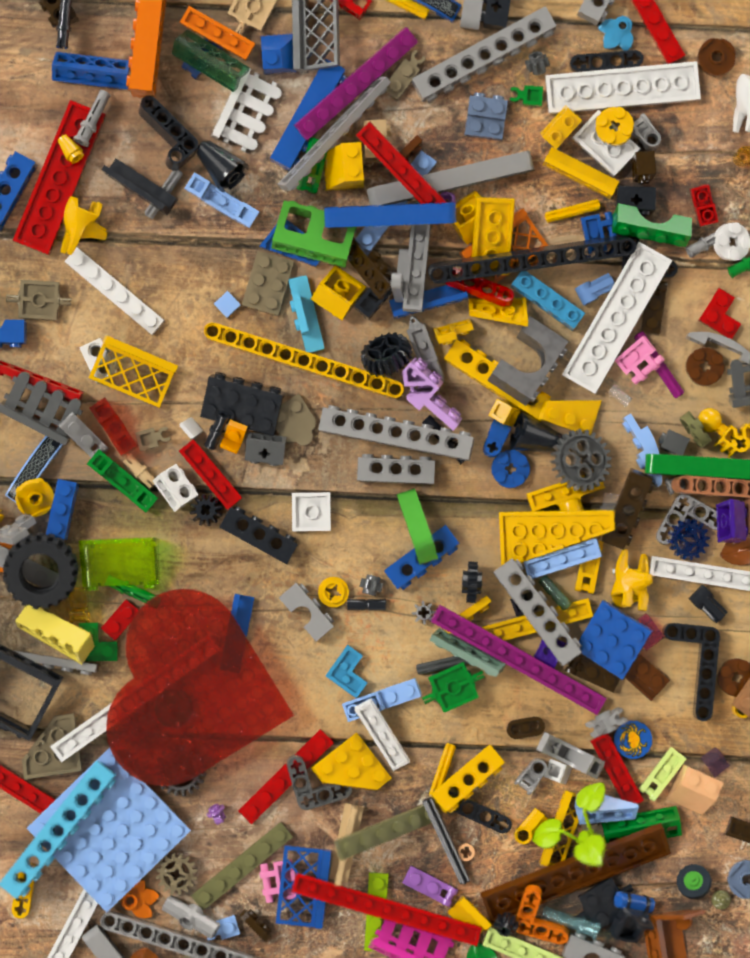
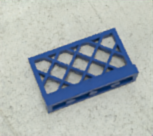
M284 845L275 923L314 927L316 929L323 928L325 902L313 899L306 905L300 897L301 895L296 894V897L287 903L283 898V892L289 887L292 889L294 882L289 883L285 878V873L291 868L296 873H299L294 866L302 859L309 866L302 873L303 875L312 870L316 875V879L328 882L331 858L330 849ZM288 850L297 851L301 856L293 864L287 858ZM309 853H318V861L312 866L304 858ZM299 898L304 907L295 913L290 904ZM286 907L294 914L288 920L280 919L281 911ZM307 909L311 913V922H303L298 915Z

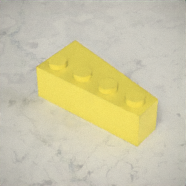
M27 605L15 621L17 627L82 665L95 647L91 634L59 618L55 614L45 611L42 607H39L37 610L32 609L33 606Z

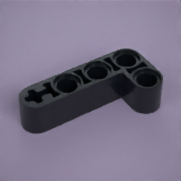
M153 96L143 97L138 110L139 115L172 147L165 161L166 166L173 171L179 170L194 157L198 148V141ZM157 119H163L165 123H161ZM171 132H176L179 136H174ZM185 145L191 146L192 149L189 150L185 148ZM171 157H177L179 161H174Z

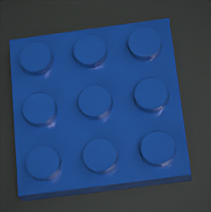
M603 600L579 639V643L582 646L579 649L581 654L623 680L653 630Z

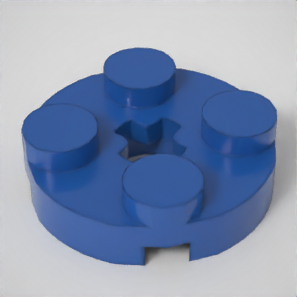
M505 450L499 453L493 460L491 472L495 481L500 486L515 488L522 485L528 478L530 465L526 456L521 452ZM510 463L516 468V471H513L512 474H508V471L505 470V467L509 466Z

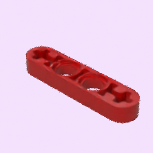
M454 267L452 274H458L461 269ZM481 277L461 280V282L445 283L448 286L503 307L510 306L514 299V292L511 289ZM465 281H472L474 285L467 286ZM482 288H490L492 292L485 293Z

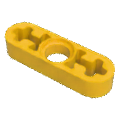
M19 872L18 879H25L26 873ZM34 881L28 886L31 888L29 894L25 895L24 898L22 896L19 897L20 899H28V902H23V908L26 911H23L22 914H19V910H16V907L20 906L21 900L17 901V899L13 898L12 914L16 918H24L30 912L35 885Z

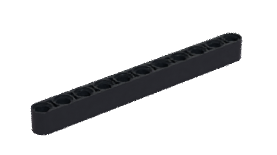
M618 235L436 262L428 267V275L435 283H446L628 256L635 252L636 242L630 236ZM630 241L629 247L622 249L623 243ZM606 244H611V249L607 252H604V246ZM587 247H592V252L588 255H585V249ZM570 249H573V255L571 257H566V252ZM554 252L555 257L552 260H547V255ZM531 255H536V260L533 263H528V258ZM517 258V263L510 266V259ZM498 261V266L494 269H491V262ZM473 264H480L477 271H471ZM454 267H461L458 274H452ZM436 269H441V275L434 277L433 272Z

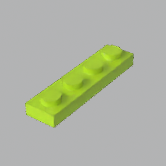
M369 872L368 894L387 899L388 873ZM366 914L364 951H375L368 948L373 938L378 937L375 935L377 929H381L384 919Z

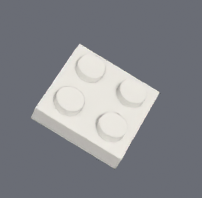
M330 492L292 493V532L331 531Z

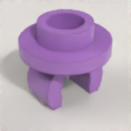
M217 803L208 809V818L213 817L217 825L223 823V819L226 818L223 812L225 809L224 805Z

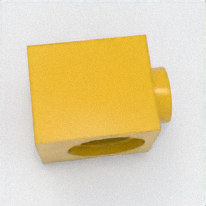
M497 399L488 416L504 425L513 427L521 409L505 400Z

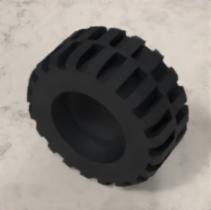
M38 532L37 535H28L11 547L5 559L3 581L7 585L6 589L8 593L11 592L13 594L12 598L15 601L20 600L22 602L21 605L25 607L30 605L33 606L32 609L38 610L39 607L50 609V606H57L62 600H66L75 587L79 571L76 554H73V549L70 545L64 543L65 540L55 538L54 534L44 535V532ZM35 554L47 555L58 564V579L49 587H35L28 583L23 576L24 562Z

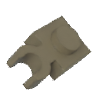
M162 427L156 433L154 428L136 432L135 435L140 452L159 447L158 441L160 440L163 442L170 441V437H162V433L167 431L168 428Z

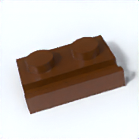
M416 135L400 153L407 160L412 155L415 157L422 150L423 140Z
M642 655L635 660L625 676V679L650 701L670 681Z

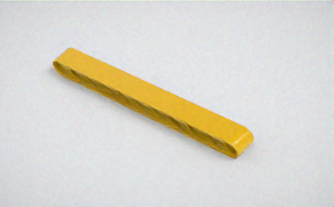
M208 323L204 328L206 338L221 345L391 399H399L404 392L401 382L381 375L376 377L375 375H370L365 370L218 323ZM212 327L218 329V334L214 337L208 335V330ZM229 333L236 334V340L232 343L226 341V336ZM247 339L255 341L252 348L244 346V342ZM267 344L273 347V351L270 354L262 352V348ZM285 350L291 353V357L288 360H283L280 357L281 353ZM302 356L309 358V363L306 366L299 364V359ZM325 362L328 365L327 370L323 372L318 371V363ZM336 369H345V376L337 377L335 375ZM362 374L364 381L362 383L354 382V375ZM379 379L382 382V387L374 389L371 385L373 380ZM391 386H399L401 389L398 395L391 394Z

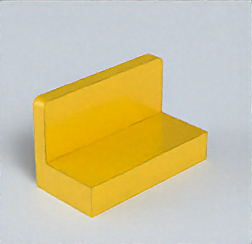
M464 895L448 910V914L453 919L482 927L481 933L492 925Z

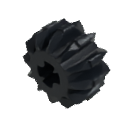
M202 494L203 501L196 497L195 501L198 505L192 503L190 505L196 508L195 511H190L191 515L197 514L193 521L196 522L201 518L200 526H203L206 520V524L209 527L211 526L210 519L217 523L218 521L214 516H222L221 513L216 512V510H221L222 506L215 507L219 503V499L211 502L213 499L211 494L208 500H206L205 494ZM208 505H209V506L211 507V508L209 509L210 514L207 515V514L205 513V514L203 515V514H202V512H203L202 507H203V506L208 507Z

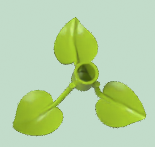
M604 783L588 785L581 789L576 797L577 806L583 809L582 812L588 831L580 832L577 838L569 832L561 830L562 823L560 820L549 819L538 826L532 838L533 842L541 848L548 849L554 847L560 841L561 834H565L579 843L575 847L574 854L580 862L593 866H602L605 841L600 835H593L594 830L591 827L587 810L594 812L603 803L605 797Z

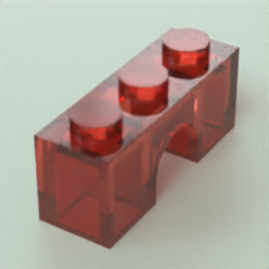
M104 397L89 407L122 457L139 447L107 398Z

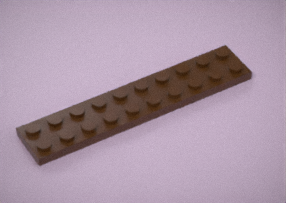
M659 823L605 844L602 866L582 863L574 856L483 891L480 895L491 923H494L498 914L502 915L504 912H510L513 915L517 914L524 890L528 885H537L541 888L540 904H543L669 855L671 851L664 828ZM535 893L530 895V900L533 901ZM524 907L523 910L525 911L531 907Z

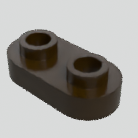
M536 716L515 719L507 724L506 731L513 739L539 736L545 730V723ZM534 722L538 723L536 730H533L531 727ZM515 725L519 726L520 728L519 732L514 733L512 731V728Z
M244 909L239 914L264 942H267L272 937L270 934L272 930L265 923L261 924L257 920L258 916L252 909L249 911Z

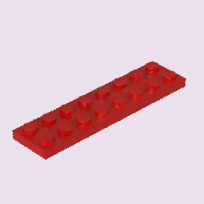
M72 100L69 101L14 235V242L46 255L50 254L64 220L66 204L70 196L73 197L106 117L105 113L101 114L96 124L97 130L92 134L89 146L85 147L76 143L83 149L84 156L80 161L72 164L70 161H67L58 143V139L66 134L73 140V137L77 135L81 127L80 123L86 120L91 108Z

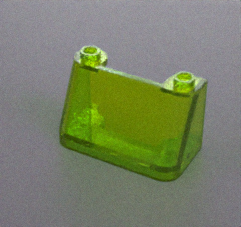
M159 538L79 540L82 587H86V591H96L101 586L144 585V589L156 588L155 585L160 584Z

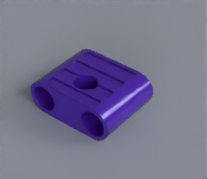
M557 639L558 647H565L566 643ZM541 640L534 657L555 668L558 660L545 642Z

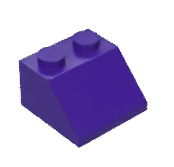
M729 499L716 504L718 543H740L746 541L748 528L746 526L747 508L745 507V502Z

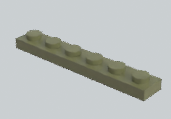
M422 804L335 840L339 860H345L431 824L432 822L424 805Z
M282 822L278 823L194 892L191 897L204 911L293 837Z

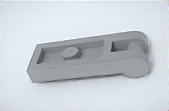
M73 412L58 425L91 458L98 449L105 453L109 450ZM96 443L99 447L92 451L90 448Z

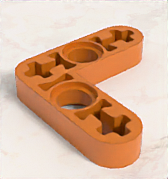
M528 885L524 890L515 921L519 922L516 932L555 944H565L569 939V929L564 925L535 917L541 901L542 890L537 885ZM535 893L533 901L530 900V895ZM531 907L533 911L525 912L523 908ZM544 927L547 931L539 932L537 928Z

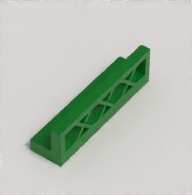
M677 806L637 813L636 819L601 822L605 844L610 843L609 839L617 837L620 839L659 823L664 828L666 838L682 836L681 819ZM672 826H676V827H677L676 830H671V831H668V830H667L669 827H672Z

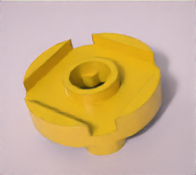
M622 107L605 109L596 119V133L599 139L611 146L623 145L631 138L634 130L632 116ZM612 122L620 124L618 131L610 130L609 127L612 126Z
M42 478L32 479L17 487L15 501L18 509L23 514L26 513L33 517H38L46 514L51 509L54 492L52 487ZM33 495H39L37 501L30 500Z

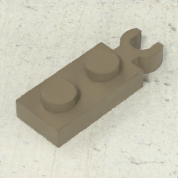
M417 50L412 52L410 61L406 58L403 60L389 79L391 83L387 86L386 93L397 101L412 83V78L416 77L420 72L417 66L425 62V56L420 60L415 59V55L418 53Z

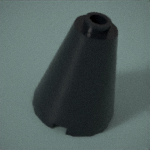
M203 141L198 145L197 155L221 192H226L224 190L226 188L231 190L240 183L245 176L243 173L245 168L248 170V164L211 141Z
M520 413L513 426L516 427L515 432L511 433L510 448L519 451L553 453L556 452L553 446L559 445L557 439H563L562 434L530 415Z

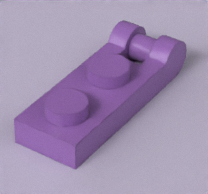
M410 865L402 881L403 884L447 907H451L452 899L459 891L457 888ZM442 889L448 891L445 897L440 895Z

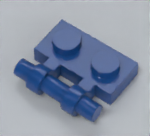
M612 212L604 213L606 219L604 221H601L599 214L580 218L584 239L605 238L603 227H608L610 237L618 236L616 233H612ZM605 245L603 248L604 252L608 251L607 245ZM587 247L588 254L592 252V247Z

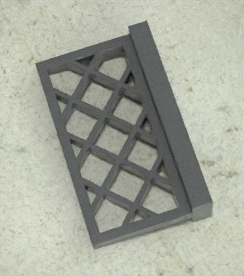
M292 0L293 70L304 74L309 73L311 70L340 66L339 0H333L329 8L323 4L325 0H316L317 4L311 11L308 9V0ZM322 6L326 11L319 19L315 13ZM331 14L333 22L328 27L323 21ZM313 16L318 22L310 29L308 22ZM322 24L326 31L319 37L315 32ZM331 32L334 40L328 45L324 39ZM314 35L318 41L311 48L309 46V39ZM323 43L327 49L320 56L315 51ZM330 51L334 53V62H326L324 60ZM314 53L319 59L314 65H309V58Z

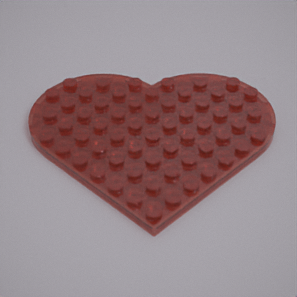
M193 589L166 591L146 602L132 619L127 632L125 649L128 666L134 678L127 682L113 699L107 716L106 732L113 756L119 765L134 778L158 786L184 783L294 716V713L230 610L215 597Z

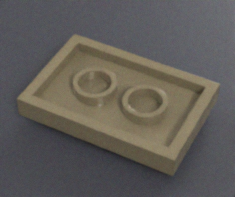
M257 251L242 306L279 317L294 261Z

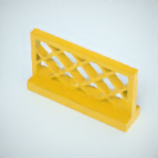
M105 335L88 378L160 408L178 365ZM105 348L113 351L115 359L105 362L103 357ZM128 357L131 359L133 366L123 370L119 359ZM117 361L121 371L110 375L107 364ZM145 364L149 367L151 373L141 377L137 367ZM104 366L108 376L102 379L95 377L97 368ZM134 368L138 379L128 382L124 372ZM159 372L168 374L166 382L158 385L154 374ZM122 373L126 384L118 387L114 384L112 377ZM152 376L156 386L146 390L142 379ZM140 381L143 391L135 394L132 392L130 384ZM157 388L160 396L158 401L154 402L150 400L147 392Z

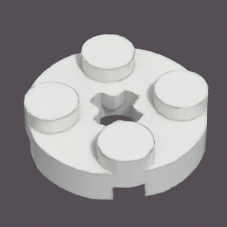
M737 222L728 223L716 230L714 249L721 259L736 261L747 255L750 248V236L742 225ZM730 237L732 239L734 238L735 245H729V243L731 242Z

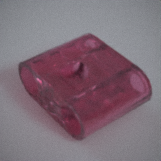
M647 613L637 619L638 622L653 630L643 647L645 651H648L665 637Z

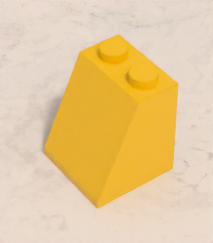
M361 142L341 143L327 151L324 164L326 191L364 188Z

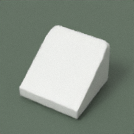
M192 417L179 424L191 440L203 432V429Z
M550 759L544 777L561 784H566L572 767Z

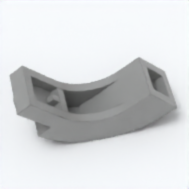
M544 732L536 749L595 779L598 778L605 764V761Z

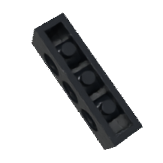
M237 506L235 509L230 507L220 528L288 565L298 546L295 543L297 539L288 534L285 537L278 534L279 529L272 525H269V527L262 525L263 520L254 515L252 518H249L245 515L246 511ZM240 520H247L248 528L244 531L238 528ZM258 529L265 531V537L262 540L255 538V531ZM275 538H279L282 541V546L279 549H274L271 545L272 540Z

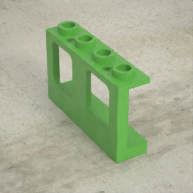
M284 200L272 239V249L346 268L349 251L357 227H345L348 229L344 242L341 244L324 240L322 238L325 226L324 211L314 206H304L295 201L288 202ZM288 213L310 218L305 234L285 229Z

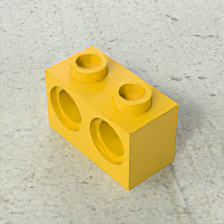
M565 105L540 134L557 149L582 120Z

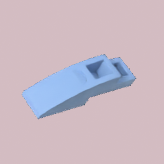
M630 413L623 418L624 422L622 425L627 433L631 432L634 439L632 441L636 448H641L642 452L636 455L638 458L636 462L642 470L645 469L646 454H659V451L648 426L640 429ZM648 474L653 476L652 482L655 483L656 488L662 485V475Z
M413 678L342 703L347 720L350 722L359 719L358 714L354 710L355 706L371 698L379 711L419 698L422 696L417 679Z

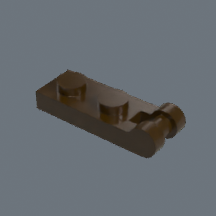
M666 281L659 283L656 289L660 290L659 296L652 295L644 309L640 332L660 335L667 290Z
M580 656L574 657L569 666L565 668L566 672L613 693L620 680L619 677L605 668ZM578 663L583 664L581 671L576 670Z

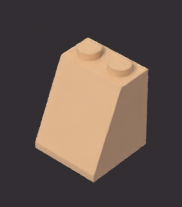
M683 764L680 767L667 800L703 815L717 800L724 782Z

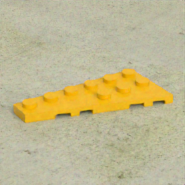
M615 510L499 512L501 566L512 558L514 561L518 559L522 563L615 530Z

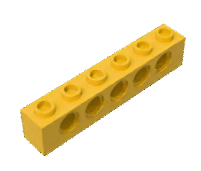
M456 339L444 357L445 362L505 401L518 407L522 412L541 421L538 418L543 403L546 400H550L551 396L541 391L536 397L535 405H523L487 381L499 362L495 360L491 362L486 359L487 355L482 351L471 349V344L467 341ZM470 354L472 362L464 363L462 355ZM480 364L487 365L488 372L481 374L478 371V366Z

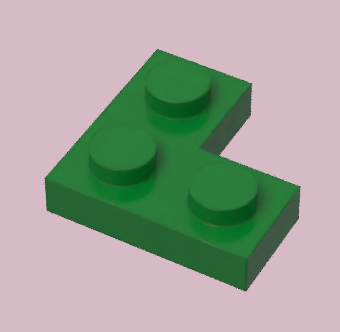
M79 623V628L91 634L95 646L85 661H118V641L99 642V623Z

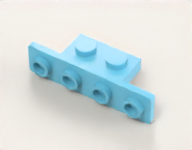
M305 275L289 279L293 297L290 305L292 312L297 314L298 319H295L294 322L296 330H301L305 350L308 353L323 350L324 343L314 303L311 300L312 295L308 278Z

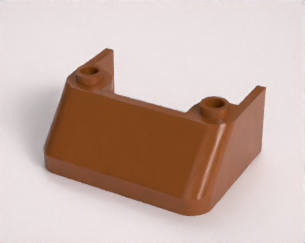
M678 910L649 915V919L655 926V929H646L644 932L648 958H687L683 930L689 929L692 926V917L706 914L705 910Z

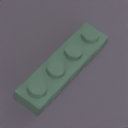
M441 628L431 635L429 641L435 643L437 647L444 648L455 657L468 661L470 665L484 670L488 675L497 677L505 668V663L447 633Z

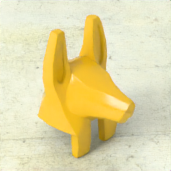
M70 196L64 211L66 231L60 250L61 253L72 255L80 239L106 240V228L95 222L100 215L102 203L92 201L87 211L78 207V198Z
M624 549L621 551L616 563V580L611 591L612 600L619 608L631 607L632 604L638 601V610L647 611L649 600L647 586L652 584V575L649 574L647 555L641 554L638 568L630 569L628 568V549Z

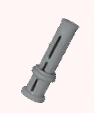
M99 91L86 120L80 123L81 127L77 135L73 137L76 143L85 147L89 146V140L97 130L96 124L111 97V94L107 91Z

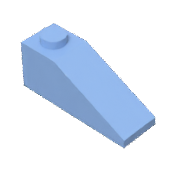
M605 795L599 809L594 812L587 810L590 824L636 819L639 806L632 802ZM575 800L574 808L579 824H586L582 812L583 809L577 806Z

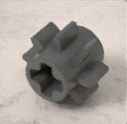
M540 51L532 52L528 56L529 60H525L526 68L533 75L544 74L546 67L550 66L548 57Z
M367 574L366 579L361 578L359 587L363 588L362 593L376 596L377 592L382 591L383 583H380L381 578Z

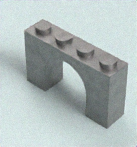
M531 316L528 318V327L523 326L516 338L537 352L541 360L540 370L534 373H524L501 359L487 380L525 406L529 401L534 402L539 394L536 390L539 386L543 388L549 379L546 377L547 373H553L558 365L555 361L558 357L563 358L568 350L565 346L569 342Z

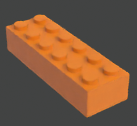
M136 0L135 2L137 19L134 18L133 20L135 37L131 38L133 56L129 57L128 64L131 75H127L126 86L133 97H156L166 0Z

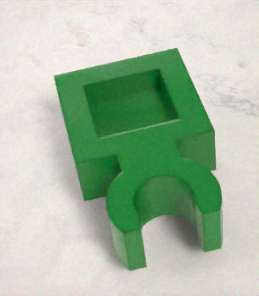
M524 85V91L517 87H511L510 92H516L518 96L516 98L510 97V102L516 103L519 100H523V106L542 107L543 87Z

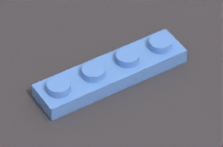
M594 538L524 561L523 563L527 576L529 575L532 579H536L603 556L598 540Z

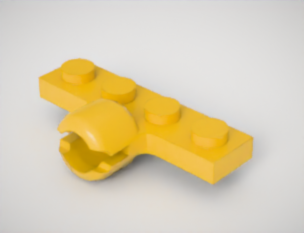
M567 482L563 484L557 483L527 493L526 497L531 511H539L551 506H558L560 511L584 510L581 497L603 490L605 486L603 482H600V486H594L592 490L587 489L581 492L580 488L578 491H574L573 486L567 489Z

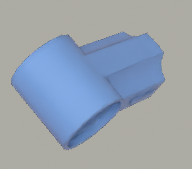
M607 273L591 282L583 283L576 287L575 291L583 306L598 299L599 296L611 291L615 283L610 274Z

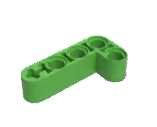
M415 488L398 493L397 498L419 564L438 559Z

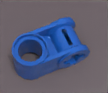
M495 419L493 420L483 446V452L487 457L493 458L500 453L512 426L504 425ZM491 444H494L495 449H497V451L494 450L491 453L489 452L490 448L487 446H491Z

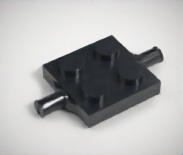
M610 877L578 895L582 903L583 912L574 916L576 922L579 923L588 918L593 922L597 931L612 923L620 909L614 904L616 892L626 891L630 893L634 891L632 885L629 884L620 889Z

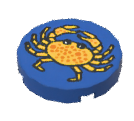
M629 720L625 724L620 725L615 731L614 745L622 756L629 759H637L649 752L652 746V735L645 724Z

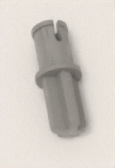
M715 232L705 238L701 237L699 241L685 247L688 256L692 258L703 251H708L709 247L715 243Z

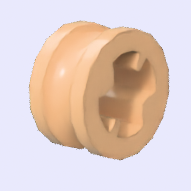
M463 843L457 849L463 861H469L475 855V850L469 843ZM464 847H469L471 855H468V857H463L461 849H465Z

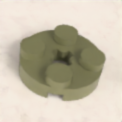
M690 411L680 417L681 424L687 433L693 436L694 442L699 447L703 448L712 441L710 436L702 431L704 428L703 424L698 418L695 419Z

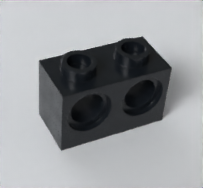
M369 287L354 305V309L367 320H370L392 294L391 288L385 297L380 300Z

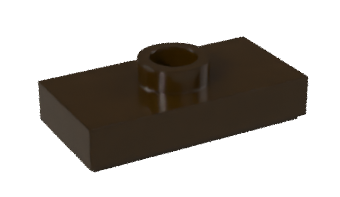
M730 816L724 834L750 843V823Z

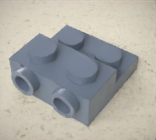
M474 93V96L470 95L464 136L502 141L508 100H504V97L499 95H493V98H486L483 93Z

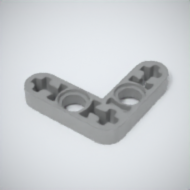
M409 249L399 250L397 273H392L391 290L395 302L403 303Z
M687 494L677 496L656 532L657 541L660 544L671 543L687 515L705 526L717 530V526H714V521L708 519V523L705 522L710 512L713 513L711 517L717 518L716 510ZM687 498L688 506H683L681 509L684 512L683 515L679 511L673 510L674 507L679 509L681 505L679 499ZM697 507L705 509L704 517L699 518L696 516L695 510ZM671 514L679 516L678 524L673 525L669 522ZM666 523L669 527L675 528L674 532L672 530L668 532L669 540L665 539L662 541L660 533H664L668 527H664Z

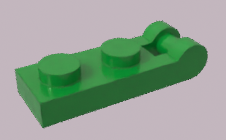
M309 139L306 153L319 139ZM327 152L324 154L325 157L312 167V171L299 181V185L296 187L298 190H308L312 194L317 193ZM309 177L312 178L311 183H308Z

